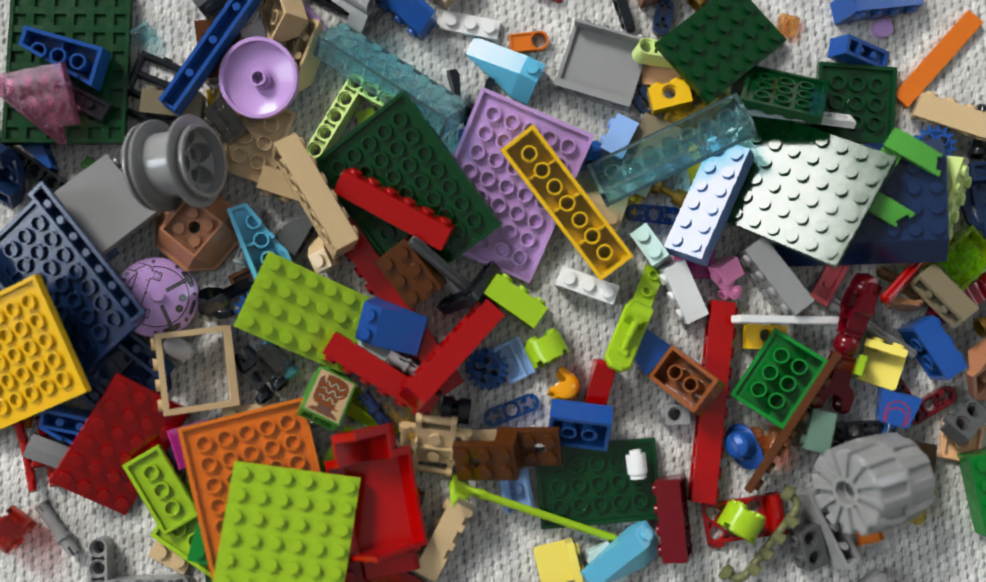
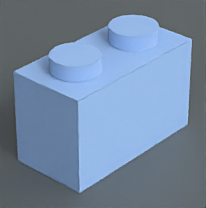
M617 113L615 118L611 117L607 125L609 131L607 135L603 134L599 141L601 153L621 162L639 123L620 113Z

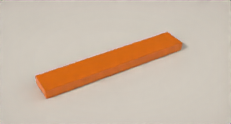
M970 10L966 11L897 88L896 101L905 109L908 108L984 22Z

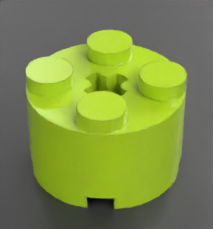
M555 327L544 332L545 335L539 339L537 336H534L526 341L523 349L534 370H537L538 365L540 368H543L561 359V355L565 354L566 356L570 353L560 331H556Z
M731 499V501L727 502L716 523L736 536L745 538L747 542L754 545L765 525L766 517L756 511H747V505L738 500Z

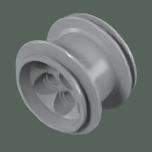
M187 114L180 116L171 126L160 120L145 121L135 125L128 132L124 140L121 156L124 179L132 196L146 209L170 212L176 209L181 198L192 207L205 208L216 201L225 185L227 158L224 146L217 133L203 119L196 115Z

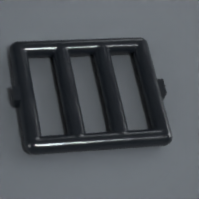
M141 51L130 73L129 97L141 99V91L133 89L137 78L164 89L170 83L141 71L145 60L174 72H178L181 66L173 63V60L167 57L160 58ZM128 108L129 117L137 119L138 123L146 121V116Z

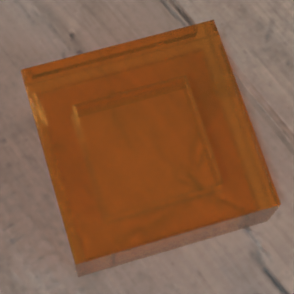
M781 13L776 28L782 35L794 38L800 18Z

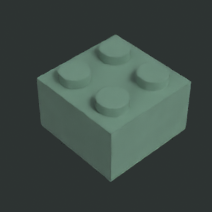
M808 408L807 412L810 414L804 423L799 422L796 426L798 432L792 439V446L825 453V451L831 448L837 414Z

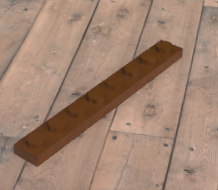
M836 350L833 352L744 490L750 494L754 490H760L765 482L762 480L765 473L770 474L776 465L773 463L776 456L781 458L787 449L784 444L788 439L792 441L798 432L795 429L799 422L804 423L810 414L807 412V409L811 404L813 406L816 405L821 397L818 394L822 387L826 389L833 379L830 377V374L833 370L838 371L844 360L841 359L843 354Z

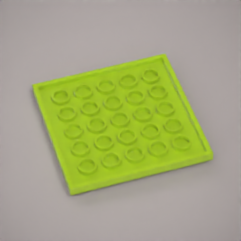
M234 461L213 582H345L361 478Z

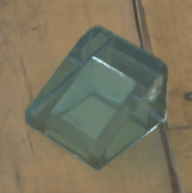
M147 21L130 30V34L143 49L159 40L153 27Z

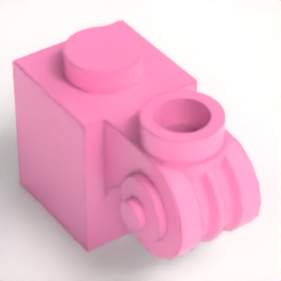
M724 256L708 267L710 277L715 285H718V295L723 301L727 299L737 300L742 296V287L734 285V281L745 274L738 256Z

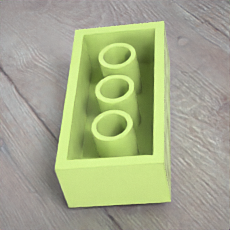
M946 156L949 240H951L953 237V226L959 220V209L965 203V192L967 188L971 187L972 177L969 176V167L966 166L964 157Z

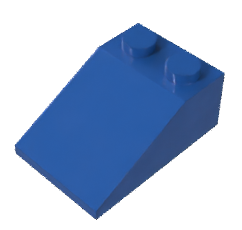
M373 297L364 301L355 339L375 347L418 356L429 318L381 298Z

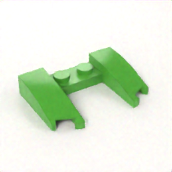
M896 127L893 129L880 150L897 157V162L892 171L902 158L922 170L939 177L941 170H936L937 158H942V154ZM880 192L868 212L893 227L898 226L896 221L907 215L910 219L915 215L913 211Z

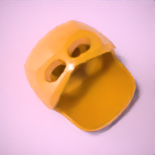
M561 366L556 373V377L560 382L553 385L548 390L547 395L552 399L572 401L579 393L580 383L573 372Z

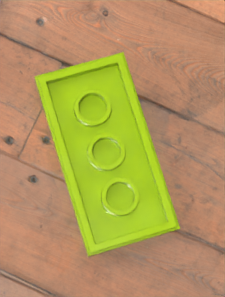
M161 444L122 465L163 536L197 517L194 500Z

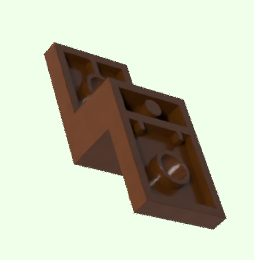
M499 427L495 441H454L452 445L458 480H519L522 466L563 465L559 427ZM543 444L546 448L538 449L535 445ZM477 458L481 463H474L471 459Z

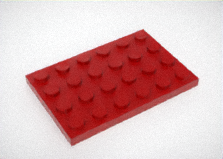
M117 372L49 478V482L126 515L139 494L122 465L158 444H161L166 451L170 445L167 431L182 426L190 413L163 416V412L158 411L157 400H161V394ZM168 398L169 409L185 407Z

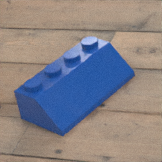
M375 0L379 3L378 7L382 8L384 13L389 12L393 16L392 19L399 26L404 25L408 29L407 32L414 39L418 37L422 41L437 25L435 10L424 0Z

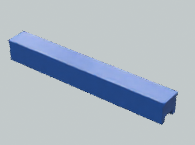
M262 0L227 1L158 100L165 107L179 116L182 115Z

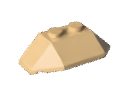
M308 18V26L306 29H303L301 35L285 41L283 44L293 55L298 65L300 76L298 92L312 85L326 50L323 23L320 20Z

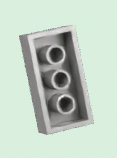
M760 237L735 254L738 256L742 268H746L750 273L749 278L754 284L758 283L762 289V295L767 300H771L775 305L773 309L778 315L795 316L815 301L768 240Z

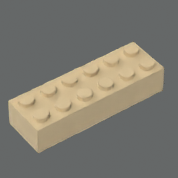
M295 132L273 143L272 157L332 259H335L355 248L359 239V233L354 225L351 226L347 220L349 217L346 210L338 205L336 193L328 188L326 176L323 172L320 173L318 171L314 156L308 154L304 139L302 137L299 138Z

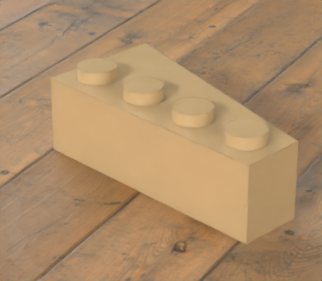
M446 498L441 507L444 510L442 516H437L432 525L435 528L432 535L427 534L428 544L424 545L425 548L422 554L420 552L417 553L420 569L414 571L436 582L449 553L455 547L459 534H462L468 521L467 518H470L474 511V506L462 499H459L454 508H452L451 500Z

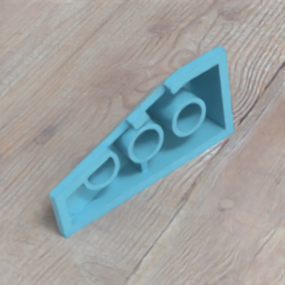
M474 37L466 53L482 71L495 80V83L509 97L528 105L544 73L546 64Z
M246 202L226 209L253 280H255L268 251L292 261L286 248L281 245L274 234L269 231Z
M647 520L634 522L580 573L586 582H613L642 570L657 556L658 537Z

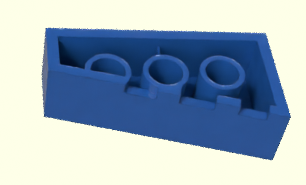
M834 0L830 3L834 25H840L884 16L890 17L900 13H904V15L912 14L917 11V8L924 5V0Z
M24 25L18 45L101 92L112 55L110 52L100 46Z

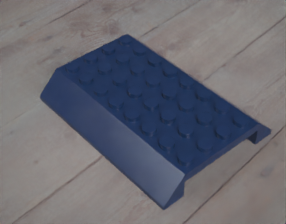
M942 139L920 140L942 154V158H937L936 170H941L939 177L901 158L880 193L913 211L915 215L910 219L907 215L896 221L898 226L893 227L868 213L839 265L947 262L949 247L947 161ZM884 143L861 145L880 151ZM775 244V250L788 267L828 266Z
M41 181L28 193L32 201L0 231V291L35 274H40L84 374H87L145 321L147 310L46 182Z

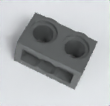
M972 397L966 401L960 400L953 407L955 412L953 414L949 413L943 419L945 424L940 429L959 447L970 441L986 421V409Z
M805 521L796 525L793 530L788 528L789 541L792 545L794 561L798 568L811 572L830 564L820 524Z

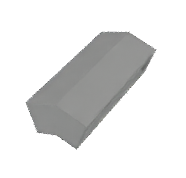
M33 433L23 453V457L56 468L69 446Z

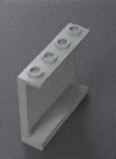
M575 18L563 61L553 84L554 90L629 112L644 65L634 61L632 51L642 38L647 37L640 34L636 36L629 34L624 29H611L608 25L602 23L597 25L591 23L586 18Z
M107 154L53 193L103 256L109 259L106 256L109 251L155 216L159 220L161 217L157 213L158 211L146 209L136 201L129 191L124 175L120 170L122 168L121 164L115 157L111 160Z

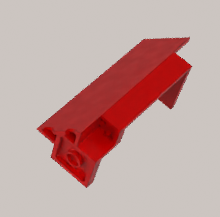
M393 422L331 435L335 459L324 461L326 473L361 478L348 561L351 563H361L363 579L420 569L417 551L421 550V546L427 545L428 541L410 445L397 446Z

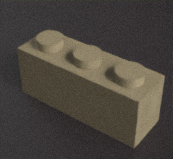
M149 86V89L142 88L139 109L141 114L144 116L154 115L169 118L180 117L158 100L164 90L156 86ZM198 91L181 116L187 114L196 115L205 121L206 97Z
M935 263L926 268L909 283L914 291L953 330L980 309Z

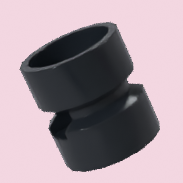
M443 396L441 417L452 418V416H458V424L469 425L472 399L460 398L456 400L455 397ZM451 408H457V413L452 412Z

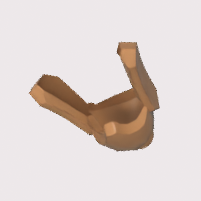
M884 266L876 268V276L889 283H892L900 275ZM909 283L900 292L909 296V299L897 296L890 304L884 303L886 310L895 309L903 312L917 311L922 307L928 306Z

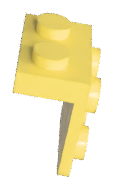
M878 337L866 338L862 355L868 356L863 375L856 377V379L887 390H896L908 356V350L901 344H886L883 339Z
M572 538L534 547L533 552L541 582H568L572 580L574 582H583L580 572L584 569L583 563L579 564L577 556L581 554L578 543L574 544Z

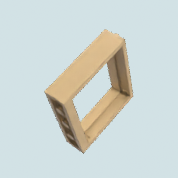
M231 325L154 334V338H150L151 351H156V359H152L153 370L158 371L159 379H155L156 392L160 391L161 400H157L158 411L163 412V416L240 405ZM221 332L229 400L169 409L161 339Z

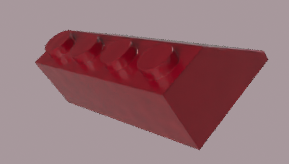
M685 474L658 477L655 479V483H652V493L656 495L657 503L654 504L655 516H658L659 524H656L657 537H660L661 545H658V555L662 557L663 564L688 563L693 553Z

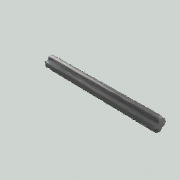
M415 235L410 238L408 245L461 291L468 288L471 283L418 236ZM482 294L476 304L478 302L483 303L488 298Z

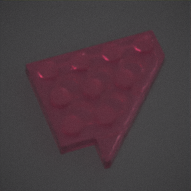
M66 62L52 63L0 74V98L59 145L68 144L64 127L80 124Z

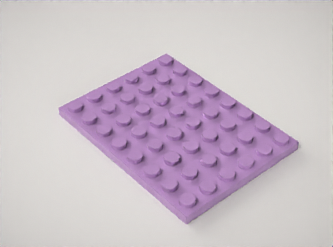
M482 87L453 156L503 225L461 255L485 265L490 261H494L500 267L501 272L530 283L556 222L500 150L534 124L576 179L595 135Z

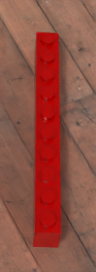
M350 216L347 220L351 226L354 225L356 227L359 239L355 248L343 255L348 262L353 261L356 266L354 271L360 279L364 277L367 282L365 287L371 295L375 293L378 298L410 310L374 261L379 258L377 252ZM428 327L425 330L419 355H412L416 361L419 359L421 363L425 359L429 360L427 357L439 345ZM455 370L436 392L438 394L442 392L443 395H446L462 384L464 380L458 371Z
M710 300L707 306L709 314L706 316L701 365L721 379L726 385L702 417L696 415L687 499L691 502L716 505V500L720 496V489L717 487L718 479H721L722 468L719 467L720 459H723L724 456L722 439H725L726 436L724 419H727L728 416L726 399H729L730 396L728 379L732 377L730 359L734 357L732 340L736 337V327L731 323V316L738 315V308L735 302Z

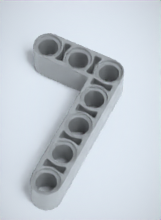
M104 535L94 539L89 544V582H180L181 580L195 582L194 577L190 574L114 576L113 539L110 536ZM99 542L104 544V551L99 548ZM99 562L104 565V571L99 568Z

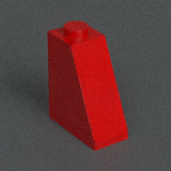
M593 359L584 403L606 405L615 370L610 369L604 360Z

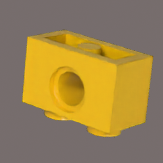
M681 77L673 78L669 83L662 84V82L653 83L647 89V97L652 115L689 107L693 102L690 87ZM667 91L672 92L674 97L668 99L664 96V93Z
M779 324L742 325V349H761L766 340L764 341L760 337L762 330L767 332L768 339L774 328L787 335V326Z

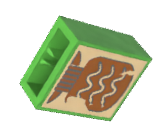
M320 366L314 372L296 414L333 432L341 423L357 383L347 376H340L334 373L329 367Z

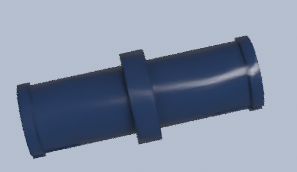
M369 389L363 392L366 397L363 394L358 396L369 411L367 412L369 416L372 415L378 425H382L384 422H392L381 408L383 407L382 404H378Z

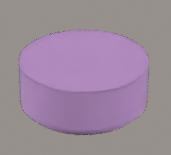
M879 18L871 27L873 36L878 39L888 37L893 31V24L887 18Z

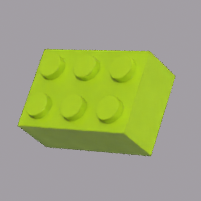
M497 273L485 290L484 295L520 322L534 329L548 309L545 306L546 302L538 296L535 299L528 294L530 291L524 286L519 285L517 287L512 283L513 279L505 273L502 275Z

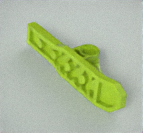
M646 264L632 299L623 308L604 355V360L608 367L619 373L629 371L632 368L653 313L651 306L661 284L658 277L660 274L659 269H654L649 264Z

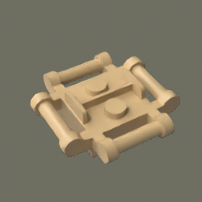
M417 412L415 422L403 421L399 424V431L401 432L400 446L408 445L409 433L415 432L414 450H411L416 474L418 472L442 474L446 475L445 477L452 478L453 465H455L452 445L456 441V437L461 438L462 441H470L473 436L472 430L457 427L458 416L450 418L424 415L423 412ZM419 461L447 464V467L419 464Z

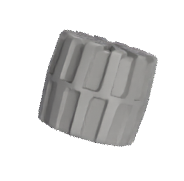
M886 432L856 438L825 451L815 462L814 469L818 472L812 474V487L819 489L820 493L815 495V499L820 509L827 508L829 513L826 518L833 526L839 522L843 525L842 532L848 535L859 532L860 536H866L895 528L923 514L924 509L930 506L935 498L934 487L936 479L930 465V460L913 440L904 438L898 433Z

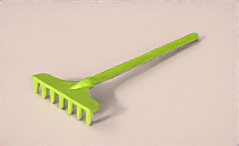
M452 473L448 486L452 508H454L460 498L468 501L469 497H475L611 542L618 537L616 534L489 493L487 490L473 488L466 480H458L457 473Z

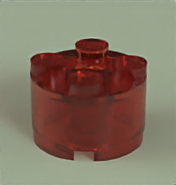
M15 505L6 510L7 516H0V551L7 555L14 549L17 550L25 541L23 537L27 532L30 533L38 524L35 522V519Z

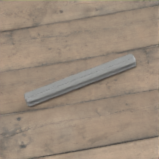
M834 297L829 305L839 313L841 312V299ZM869 319L866 327L867 332L874 337L883 339L886 344L892 345L897 343L905 346V349L908 350L907 359L915 358L917 351Z

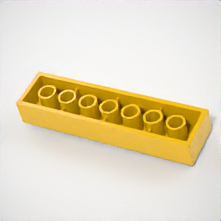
M534 124L500 150L600 281L633 257L632 253Z

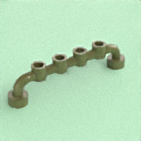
M788 484L779 496L785 502L788 500L792 501L793 507L790 512L786 514L769 539L761 546L741 574L733 573L734 568L727 563L718 574L722 580L726 581L728 578L733 582H743L751 575L756 577L762 569L759 565L762 560L769 561L773 556V546L776 543L781 545L787 538V535L784 534L789 527L793 530L800 521L797 516L801 510V501L794 493L796 489Z

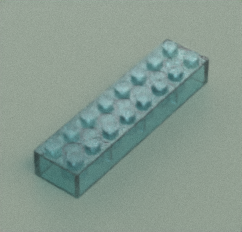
M341 22L317 35L314 56L386 103L402 90H406L440 138H443L463 123L470 103L446 89L445 86L438 84L428 75L421 73L412 65L399 59L395 54L388 52L381 45L374 43L364 34L357 32L348 24Z
M734 93L588 164L587 167L606 207L747 141L757 136L752 117L738 94Z

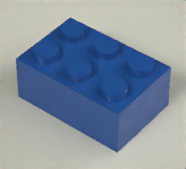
M934 315L915 317L897 330L906 344L917 351L915 357L930 380H949L968 368L965 363L966 360L963 354L957 351L953 345L952 337L946 334L942 328V322Z
M552 399L549 427L560 428L562 446L607 452L612 428L613 406Z

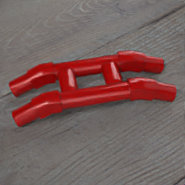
M40 415L35 417L37 427L39 424ZM22 421L14 424L23 457L29 441L26 429H24ZM37 428L39 436L50 439L48 433ZM23 457L28 492L33 493L37 491V478L34 469L47 466V473L50 478L56 468ZM49 482L50 487H57V485Z

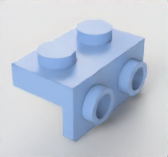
M528 467L521 468L519 480H497L502 497L535 507ZM502 506V507L504 508L505 514H506V513H510V512H512V511H517V510H514V509H511V508Z

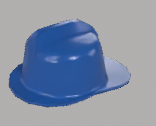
M734 424L729 427L725 439L727 453L741 467L749 470L757 469L764 455L752 430L743 424Z

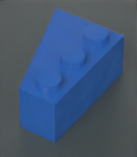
M58 404L40 412L38 428L60 441L64 440L72 444L92 411Z

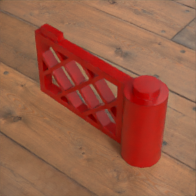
M769 492L733 499L744 502L745 505L750 501L758 502L756 512L765 516L766 519L764 521L765 525L762 528L763 532H760L757 538L770 536L785 517L783 500L779 497L781 492ZM731 499L716 501V505L700 504L707 544L712 545V548L724 547L725 542L745 540L743 537L740 538L732 535L728 530L716 523L727 502L731 501ZM715 507L720 512L712 520L707 516L706 508ZM714 525L724 531L719 538L711 539L710 531ZM788 528L784 532L785 535L788 534Z

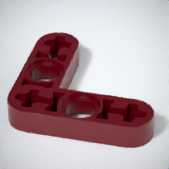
M900 377L897 388L901 387V389L896 391L912 395ZM941 386L921 398L922 403L915 415V420L913 419L911 424H920L954 403L957 399L956 390L950 386ZM944 391H947V392L950 393V394H948V398H949V399H947V398H942V399H940V400L937 399V398H941L942 396L945 395ZM929 399L934 403L931 411L925 408V402Z

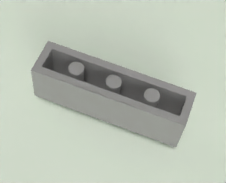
M810 486L796 494L801 501V507L808 521L821 525L828 559L832 568L848 570L862 561V558L850 535L842 532L843 525L838 522L833 526L827 520L826 516L829 511L826 507L820 509L815 499V495L819 494L820 491Z

